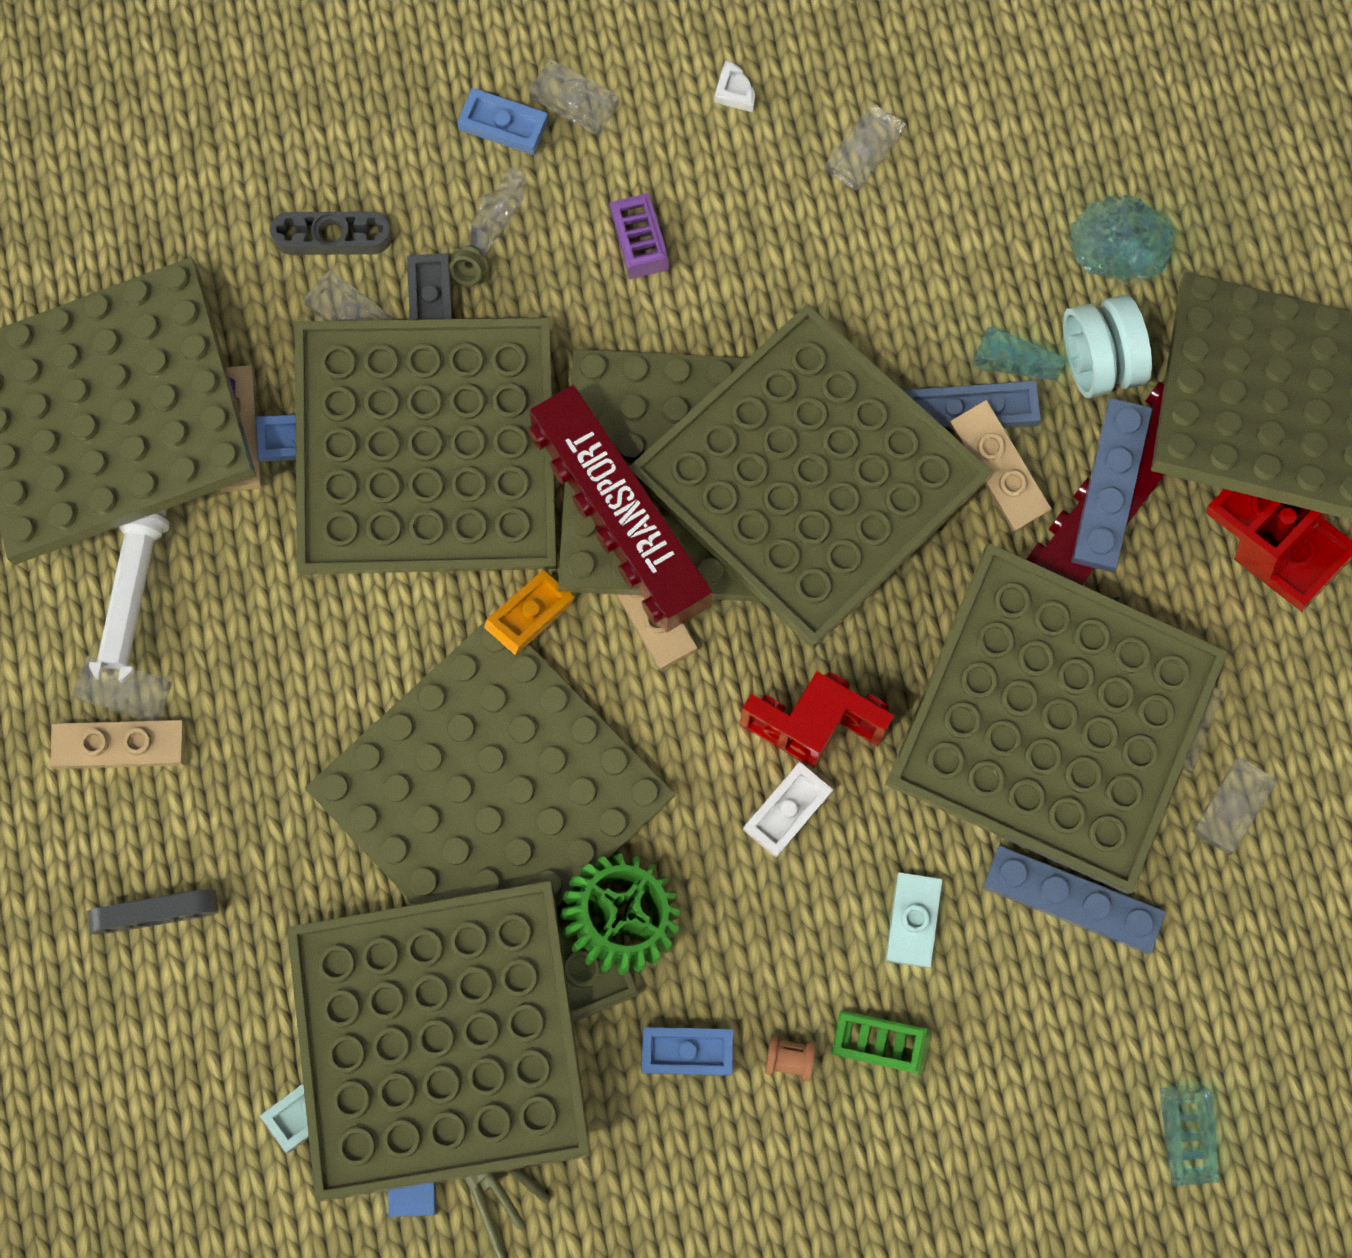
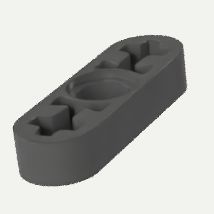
M286 212L278 215L270 226V234L275 246L279 251L288 255L379 254L385 251L392 241V233L387 219L377 212ZM334 224L343 229L341 237L334 242H326L320 238L322 229L327 225ZM350 225H353L356 233H353L355 241H351ZM294 226L297 233L293 234L292 240L286 241L283 234L288 232V227ZM308 226H311L313 241H309L307 234H310ZM371 226H377L379 231L375 235V240H368L365 234L369 233Z
M211 889L103 906L87 911L89 934L92 935L116 933L180 922L219 913L216 890Z

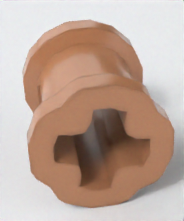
M771 1034L765 1074L772 1075L776 1071L800 1075L802 1081L810 1082L816 1041L809 1040L807 1044L779 1040L778 1035Z

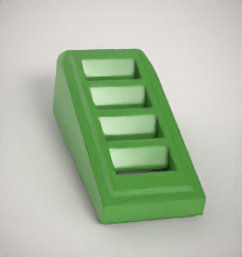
M840 1010L831 1055L923 1075L932 1031ZM853 1023L861 1024L856 1051L848 1049ZM871 1027L879 1028L874 1054L866 1053ZM890 1031L897 1032L892 1059L884 1057ZM908 1035L915 1036L910 1063L903 1061Z

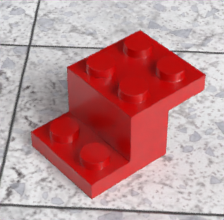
M1223 489L1207 506L1206 514L1240 539L1234 560L1301 612L1309 606L1352 560V540L1326 521L1328 514Z
M816 671L790 716L783 712L785 706L776 699L765 694L761 698L750 694L742 707L740 726L808 766L815 768L840 725L878 747L894 715L887 712L889 706L879 698L870 694H866L863 698L849 690V682L832 672H827L826 675H823Z

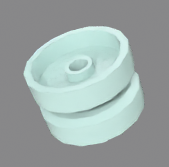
M1129 295L1104 299L1099 310L1093 304H1084L1066 309L1063 317V336L1067 360L1073 379L1085 398L1110 394L1115 383L1121 389H1130L1146 385L1149 382L1152 358L1148 332L1136 302Z

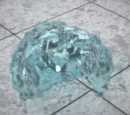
M1129 194L1121 197L1106 196L1105 202L1095 201L1092 204H1088L1086 211L1078 216V221L1071 223L1072 233L1069 237V241L1072 243L1071 248L1075 252L1076 261L1089 274L1104 275L1108 279L1118 278L1123 282H1128L1135 277L1150 279L1155 274L1163 272L1166 263L1170 259L1169 253L1171 245L1174 243L1173 228L1169 224V220L1163 217L1161 212L1150 208L1141 198L1137 199Z

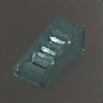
M991 326L988 327L972 367L987 371L1057 381L1067 359Z
M1204 1085L1160 1088L1161 1110L1172 1185L1184 1186L1218 1183L1213 1092ZM1196 1103L1197 1109L1179 1110V1105ZM1199 1122V1128L1180 1129V1123ZM1201 1140L1202 1147L1181 1149V1142ZM1204 1159L1205 1166L1183 1168L1182 1160Z

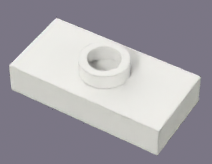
M799 762L743 827V831L777 858L830 796L833 789Z

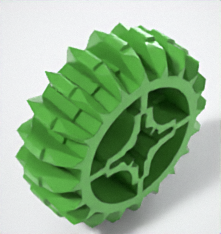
M622 853L615 855L612 864L605 856L597 859L596 867L589 863L585 864L580 870L582 877L574 875L569 882L572 890L566 891L562 896V901L570 907L564 908L560 912V918L573 922L563 930L564 936H577L578 938L571 947L572 952H579L584 947L589 952L585 957V964L590 965L596 958L601 959V972L607 973L613 963H615L619 975H625L629 971L630 965L637 973L642 972L646 968V961L655 965L661 959L660 952L666 953L671 949L673 944L668 937H675L679 932V926L672 921L681 915V909L669 906V904L677 899V892H665L663 888L669 882L668 877H661L657 881L652 876L656 871V865L650 864L645 870L641 869L639 856H634L628 865H626ZM608 883H619L629 886L630 889L624 893H616L609 888L604 891L599 886ZM642 896L651 910L652 924L649 923L650 917L642 911L640 906ZM629 900L630 903L625 909L624 920H620L612 928L611 925L617 918L615 916L618 911L617 908H621ZM588 903L593 906L591 910L601 920L599 933L590 920ZM616 935H626L633 940L637 937L643 943L623 946L610 941Z

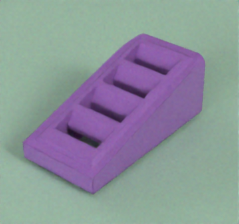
M649 193L609 202L629 279L669 270L668 255ZM643 206V213L626 217L621 215V211ZM647 220L648 225L630 230L625 228V225ZM647 234L651 235L650 239L633 243L629 242L630 238ZM650 247L655 249L654 252L638 256L633 255L634 251Z

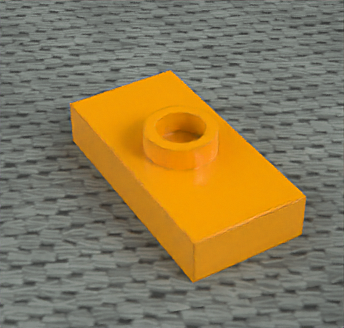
M542 570L488 617L484 628L516 656L571 606L575 596L570 592H559L558 582L545 570Z

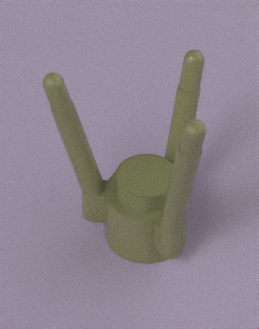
M521 1168L508 1170L544 1204L550 1202V1196ZM505 1171L463 1178L473 1194L497 1258H506L480 1185L484 1191L493 1190L518 1230L525 1228V1223L500 1183L508 1176Z

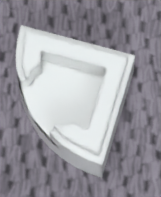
M725 60L714 95V102L753 113L755 93L750 81L743 74V70L739 66Z

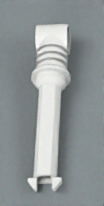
M167 509L119 526L124 537L97 662H89V668L96 680H100L103 667L120 670L118 677L120 683H124L134 674V668L128 667L154 541L161 538L162 533L169 531L170 522L166 518Z

